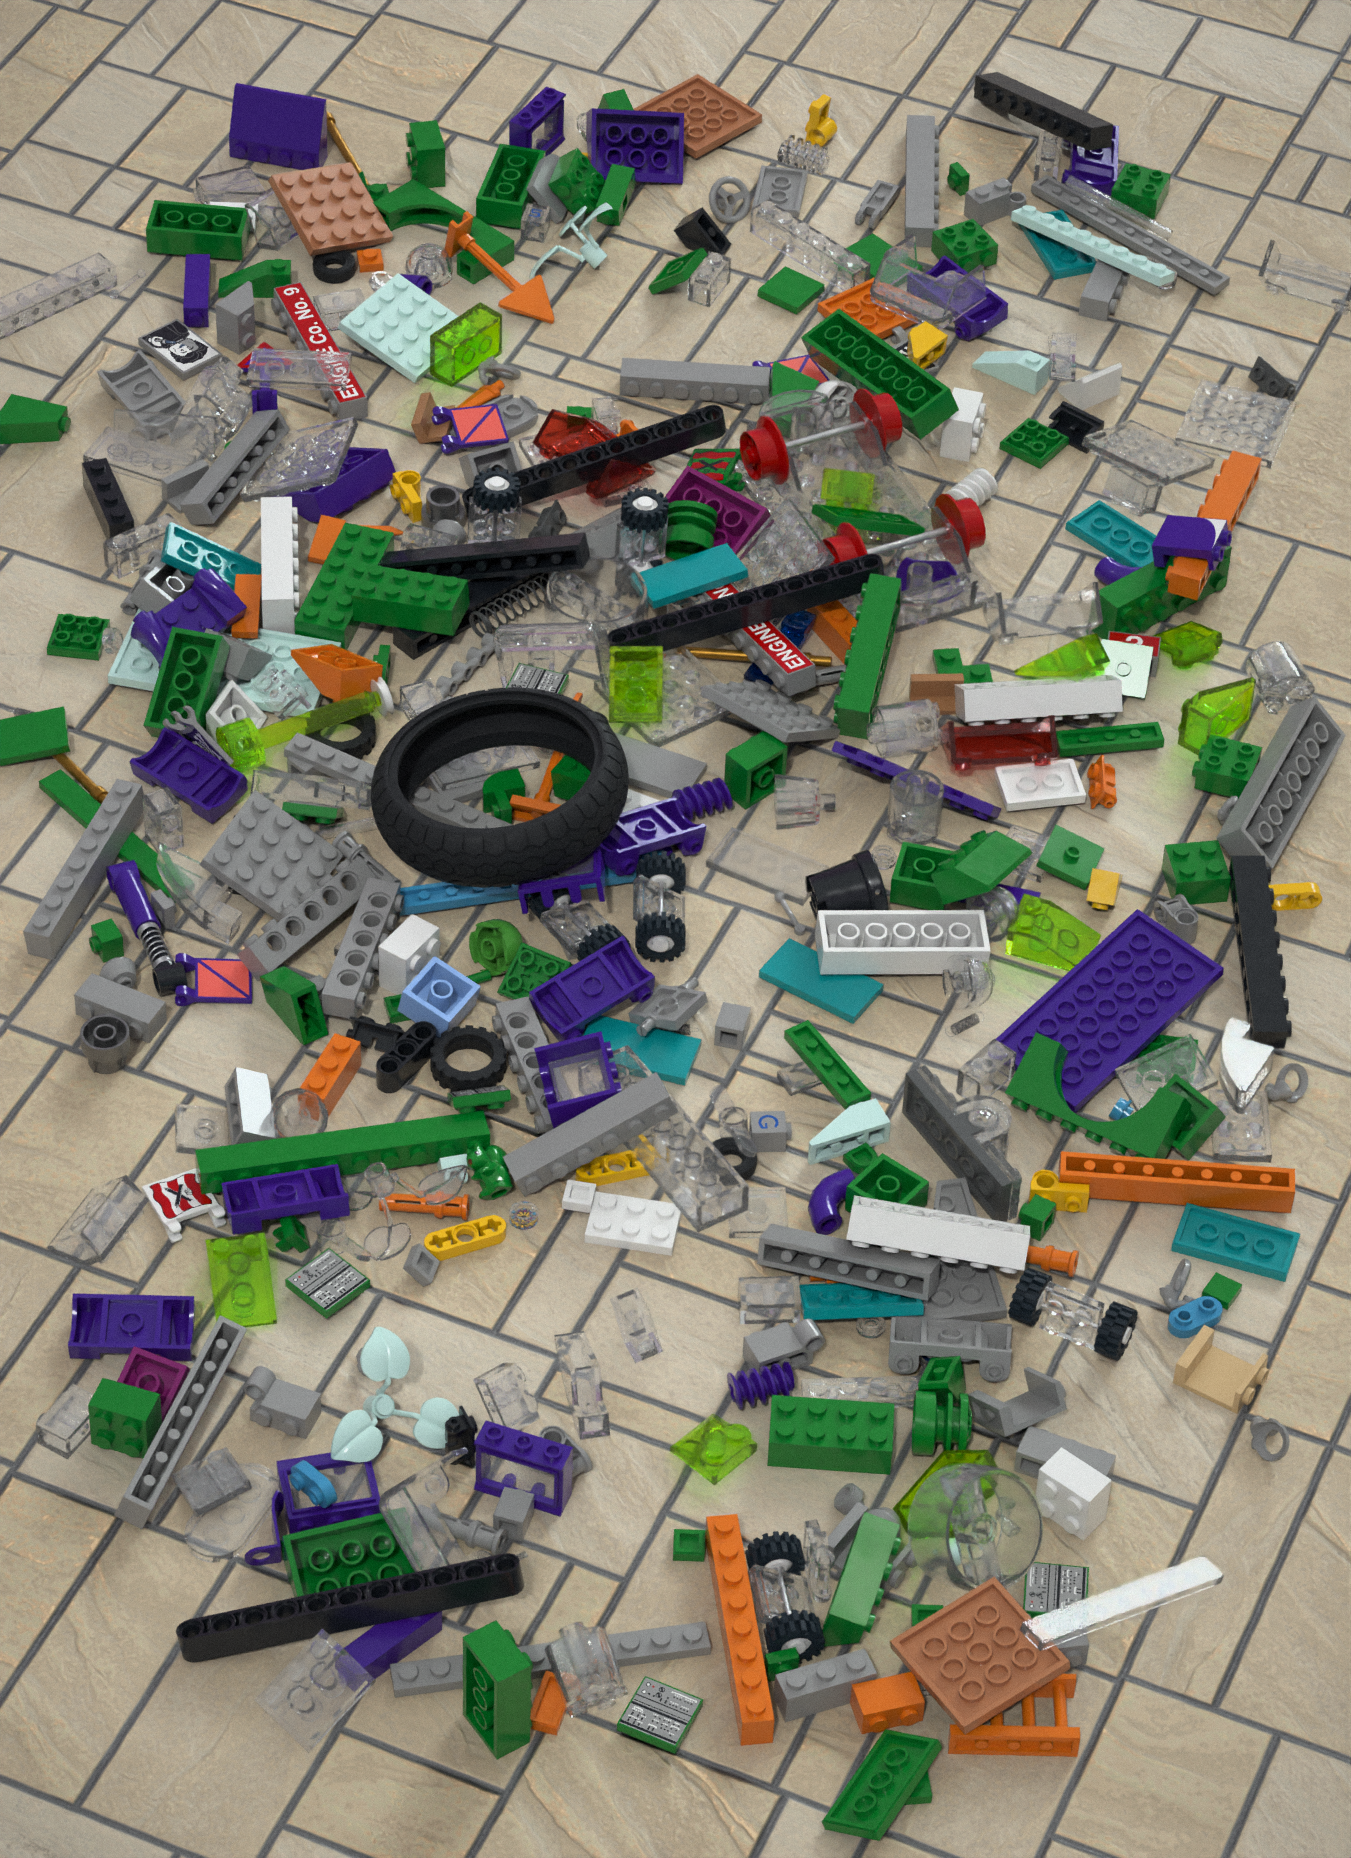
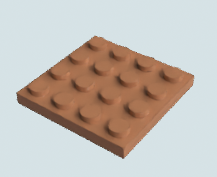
M699 74L634 108L636 111L684 113V152L695 159L762 122L761 113Z
M352 162L274 174L268 180L310 256L388 243L393 238L390 229L378 208L373 204L374 201Z
M992 1577L890 1640L891 1649L964 1734L972 1731L1070 1669V1661L995 1577Z

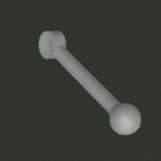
M782 892L776 893L774 898L782 905L795 926L794 933L799 936L804 935L805 926L797 921L785 901V894Z

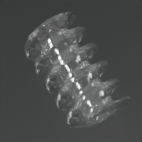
M792 134L781 144L777 155L779 162L784 161L787 165L792 164L796 168L800 167L802 170H809L810 173H817L819 176H823L826 173L830 162L826 146L820 150V145L816 143L811 149V141H806L803 146V139L800 137L795 142V136Z

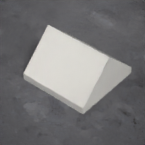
M1118 363L1095 371L1058 387V392L1075 407L1081 410L1087 409L1119 395L1122 365Z
M231 679L206 713L207 733L219 746L243 752L249 746L267 719V716Z

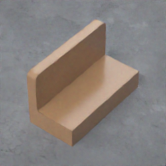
M431 392L421 393L411 423L419 444L442 441L443 436L449 435L452 426L451 420L440 425H435L432 422V410L436 407ZM455 405L445 406L444 408L453 409L456 407Z
M963 673L910 674L909 699L911 714L956 715L955 684H964Z

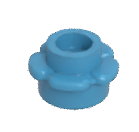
M1121 1097L1110 1112L1109 1117L1113 1120H1120L1130 1116L1134 1108L1130 1107L1132 1101H1126Z

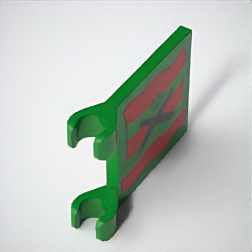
M694 449L687 464L688 466L734 491H742L746 485L745 482H740L743 477L741 473H733L738 459L742 461L740 449Z

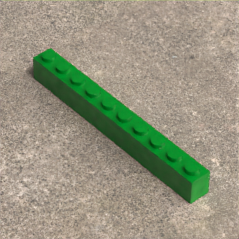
M484 1111L197 1149L195 1150L196 1173L201 1194H213L222 1192L221 1183L334 1164H338L340 1176L437 1163L439 1158L467 1154L466 1150H473L476 1142H479L483 1149L486 1150L490 1146V1131Z

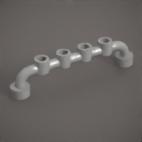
M523 624L520 628L508 627L502 629L496 635L488 632L485 633L481 640V649L471 647L467 652V662L465 664L459 661L453 664L451 678L445 676L438 678L436 682L437 692L434 695L435 705L454 698L451 696L455 694L458 685L463 680L468 681L477 666H484L488 656L493 651L499 652L507 638L516 637L518 644L530 647L536 638V628Z

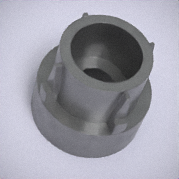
M438 485L429 488L426 494V503L421 510L423 530L428 535L433 536L432 530L434 525L438 521L445 519L456 521L464 528L465 509L460 503V494L457 488L448 485Z
M107 1014L98 1015L87 1020L80 1030L81 1049L88 1058V1064L93 1073L112 1074L124 1069L127 1052L130 1049V1033L127 1023L120 1017Z

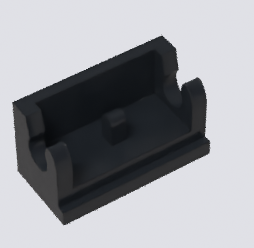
M1065 401L1049 416V419L1054 421L1048 427L1069 437L1068 445L1086 454L1102 441L1104 421Z

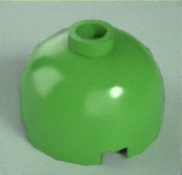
M492 919L477 923L475 925L477 926L476 930L471 932L469 936V949L474 963L479 962L485 968L480 971L489 970L491 976L507 973L521 942L523 943L521 934L512 923L502 919Z

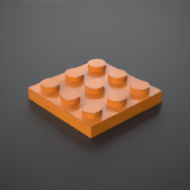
M875 278L818 303L817 311L825 318L837 309H841L881 339L894 334L892 329L901 326L905 329L920 321V314Z

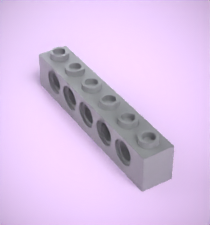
M360 856L353 861H350L348 858L335 867L337 873L334 876L328 873L317 882L319 886L317 890L313 891L310 888L298 897L301 903L296 907L292 903L280 912L282 918L279 921L273 918L261 928L264 932L259 937L253 934L242 943L245 948L237 956L257 981L260 980V976L277 968L357 902L368 877L378 879ZM305 912L309 915L310 920L306 917ZM286 927L291 931V935L287 932ZM267 942L272 946L273 950L268 947Z
M367 878L321 993L323 1014L344 1018L352 1016L356 1018L358 1010L364 1008L366 990L371 989L373 985L374 969H379L378 946L389 937V931H394L397 921L396 913L397 911L401 912L404 905V895H400V883Z
M529 997L496 1003V1015L492 1016L493 1029L495 1033L499 1032L501 1035L500 1039L504 1042V1048H506V1052L509 1054L510 1069L512 1073H517L519 1091L521 1093L525 1092L527 1110L529 1113L533 1112L535 1116V1129L538 1134L542 1133L543 1135L552 1130L553 1126L534 1048L549 1044ZM559 1068L554 1069L560 1101L572 1099Z

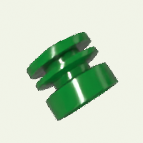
M681 500L669 503L667 524H665L664 529L661 531L659 551L672 560H678L713 548L714 537L712 535L716 532L718 513L714 508L697 501Z
M915 1390L912 1419V1455L932 1456L936 1442H942L945 1457L950 1455L951 1443H956V1456L965 1458L966 1448L971 1438L972 1411L968 1402V1393H960L958 1406H953V1393L947 1392L944 1406L938 1405L935 1391Z

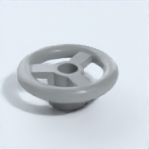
M726 176L718 179L711 187L709 193V205L714 216L723 223L732 224L744 219L747 215L751 200L746 185L736 177ZM728 183L734 184L740 189V192L735 194L729 193L721 186ZM743 199L742 210L739 214L732 217L733 206L736 205L738 200Z

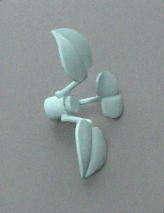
M605 202L596 208L584 222L583 219L587 207L584 206L578 210L573 218L564 225L559 236L561 237L571 227L585 244L579 250L582 255L556 245L536 262L531 270L530 280L535 277L536 271L541 264L558 252H564L579 259L581 262L586 260L595 269L608 255L595 242L589 232L592 220L597 215L612 209V207ZM583 223L579 229L575 226L576 224ZM582 230L585 232L589 240H587L581 233Z
M375 1327L361 1351L360 1365L363 1373L370 1380L376 1382L385 1380L381 1388L376 1390V1395L366 1398L363 1403V1410L351 1411L341 1419L332 1439L331 1459L360 1463L375 1458L379 1454L383 1443L382 1433L375 1425L378 1423V1419H386L391 1415L417 1419L418 1421L413 1427L415 1439L428 1448H445V1443H447L445 1440V1423L450 1417L459 1416L457 1409L447 1399L438 1397L425 1401L421 1406L420 1414L395 1409L393 1399L384 1394V1392L390 1386L391 1378L400 1379L405 1377L410 1366V1356L407 1347L395 1333L383 1327Z

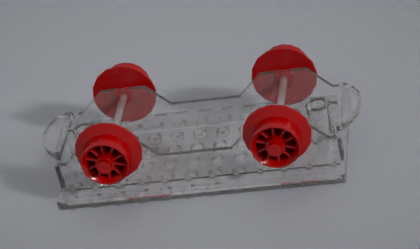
M860 388L854 393L853 402L843 406L837 399L828 401L826 394L814 390L787 391L769 398L762 404L758 420L747 424V431L743 432L740 436V447L736 449H740L742 461L738 459L733 473L738 472L742 474L743 477L740 482H745L744 489L752 500L767 508L775 522L773 525H776L787 535L788 548L806 572L866 554L880 555L885 576L895 578L901 562L906 557L920 561H949L958 575H950L949 578L932 582L933 568L929 564L915 562L909 565L906 590L901 592V609L895 633L998 603V594L968 557L970 550L984 545L986 539L984 519L976 502L967 497L955 500L949 494L943 493L936 498L934 507L930 508L885 450L886 444L898 441L902 435L901 415L896 402L890 394L880 393L872 395L867 389ZM813 504H823L901 514L923 526L925 532L909 536L855 529L850 523L846 522L841 523L837 527L811 512ZM861 593L839 599L838 601L855 618L857 606L862 604L863 598H861Z

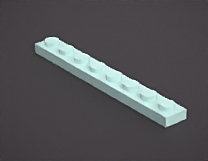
M1025 205L1020 209L1012 211V221L1156 286H1162L1174 281L1175 272L1167 269L1165 265L1151 262L1143 255L1131 253L1127 248L1113 245L1109 240L1093 236L1087 230H1080L1073 227V224L1055 219L1051 214L1037 211L1034 206Z

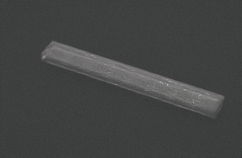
M1203 1555L1026 1620L1022 1623L1020 1631L1042 1651L1218 1585L1222 1582L1224 1574Z

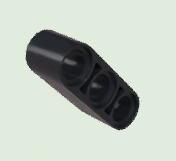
M426 1021L413 1024L376 1062V1083L381 1092H397L430 1060V1050L436 1039V1028L433 1024Z

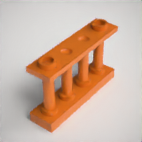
M1062 1673L1021 1699L1023 1726L1003 1725V1711L990 1719V1725H980L967 1734H964L956 1724H950L948 1754L1077 1757L1080 1743V1727H1068L1066 1698H1074L1076 1674ZM1034 1697L1053 1698L1055 1727L1036 1726Z

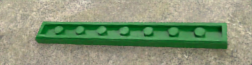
M61 769L39 781V788L85 829L88 827L101 806L97 800ZM133 832L130 833L117 855L119 859L123 862L134 860L140 877L156 891L161 889L167 898L173 899L174 903L194 893V885L137 835Z

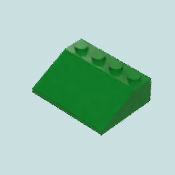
M405 1507L284 1535L280 1540L286 1573L294 1597L421 1571Z

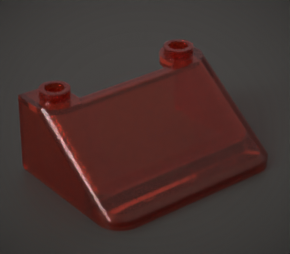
M552 409L532 443L540 449L539 453L543 457L552 460L554 456L560 457L618 436L594 419ZM612 459L599 480L588 482L585 492L597 500L600 497L606 498L653 476L656 468L649 462L635 465Z
M1048 715L1040 722L954 727V722L948 721L938 729V736L949 766H955V771L971 770L972 765L1034 762L1035 766L1051 765L1050 760L1058 758L1054 715Z

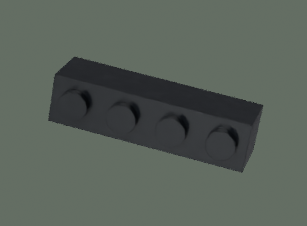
M107 458L83 462V487L110 549L136 544L134 519Z

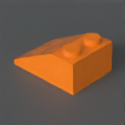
M333 644L291 650L293 659L320 693L333 699V702L336 704H348L349 700L368 701L369 697H372L371 679L377 682L378 677H382L383 665Z

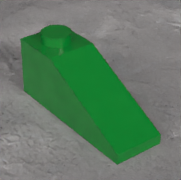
M265 260L220 278L218 298H225L247 281L252 283L253 298H274L273 288L292 284L291 260Z

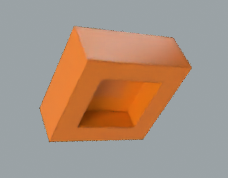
M381 249L357 250V262L360 273L384 271Z

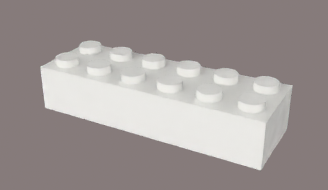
M261 497L263 629L295 634L294 620L298 612H294V610H300L298 524H293L298 523L297 507H292V497Z
M1112 675L955 684L956 716L962 719L964 723H968L969 726L984 725L985 720L994 721L995 724H1008L1010 719H1021V722H1036L1037 717L1047 718L1048 721L1063 720V715L1073 716V719L1089 718V714H1099V717H1114L1115 712H1123L1122 680Z
M818 910L815 940L820 975L987 973L991 950L984 910Z
M854 1195L846 1240H852V1245L869 1248L870 1244L882 1246L881 1250L892 1253H899V1249L909 1250L912 1256L928 1258L929 1254L941 1256V1261L948 1263H958V1259L970 1261L971 1266L977 1268H988V1265L1000 1266V1271L1016 1274L1018 1270L1024 1271L1030 1240V1226Z

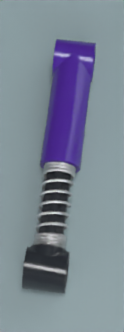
M130 860L107 866L106 874L110 889L113 893H116L135 937L144 946V950L153 967L152 976L158 995L163 996L174 993L176 987L180 985L188 987L182 963L174 962L166 942H164V938L161 936L160 922L141 883L136 862Z

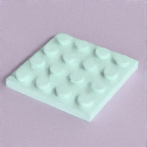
M399 273L341 320L338 326L339 330L413 383L418 382L470 337L474 331L472 325Z

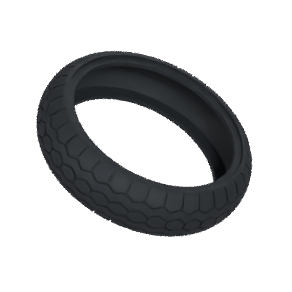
M507 687V689L493 688L487 691L480 690L468 693V695L463 694L448 699L423 711L407 722L392 737L382 751L374 769L371 783L372 812L378 830L390 849L403 862L426 876L442 882L468 887L486 888L492 886H512V884L519 885L549 877L571 867L592 853L608 837L619 821L626 803L629 785L628 765L622 745L611 727L603 718L584 704L567 696L540 689ZM519 745L551 749L574 758L591 772L581 789L567 802L538 818L510 826L497 828L453 826L425 816L409 803L419 785L434 771L466 754L488 748Z

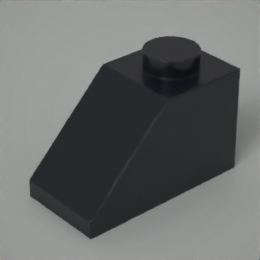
M703 207L684 217L673 230L688 249L695 251L699 248H704L709 256L715 258L722 257L731 245L730 241Z

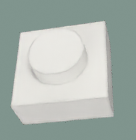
M567 1180L562 1199V1209L590 1213L596 1192V1184Z

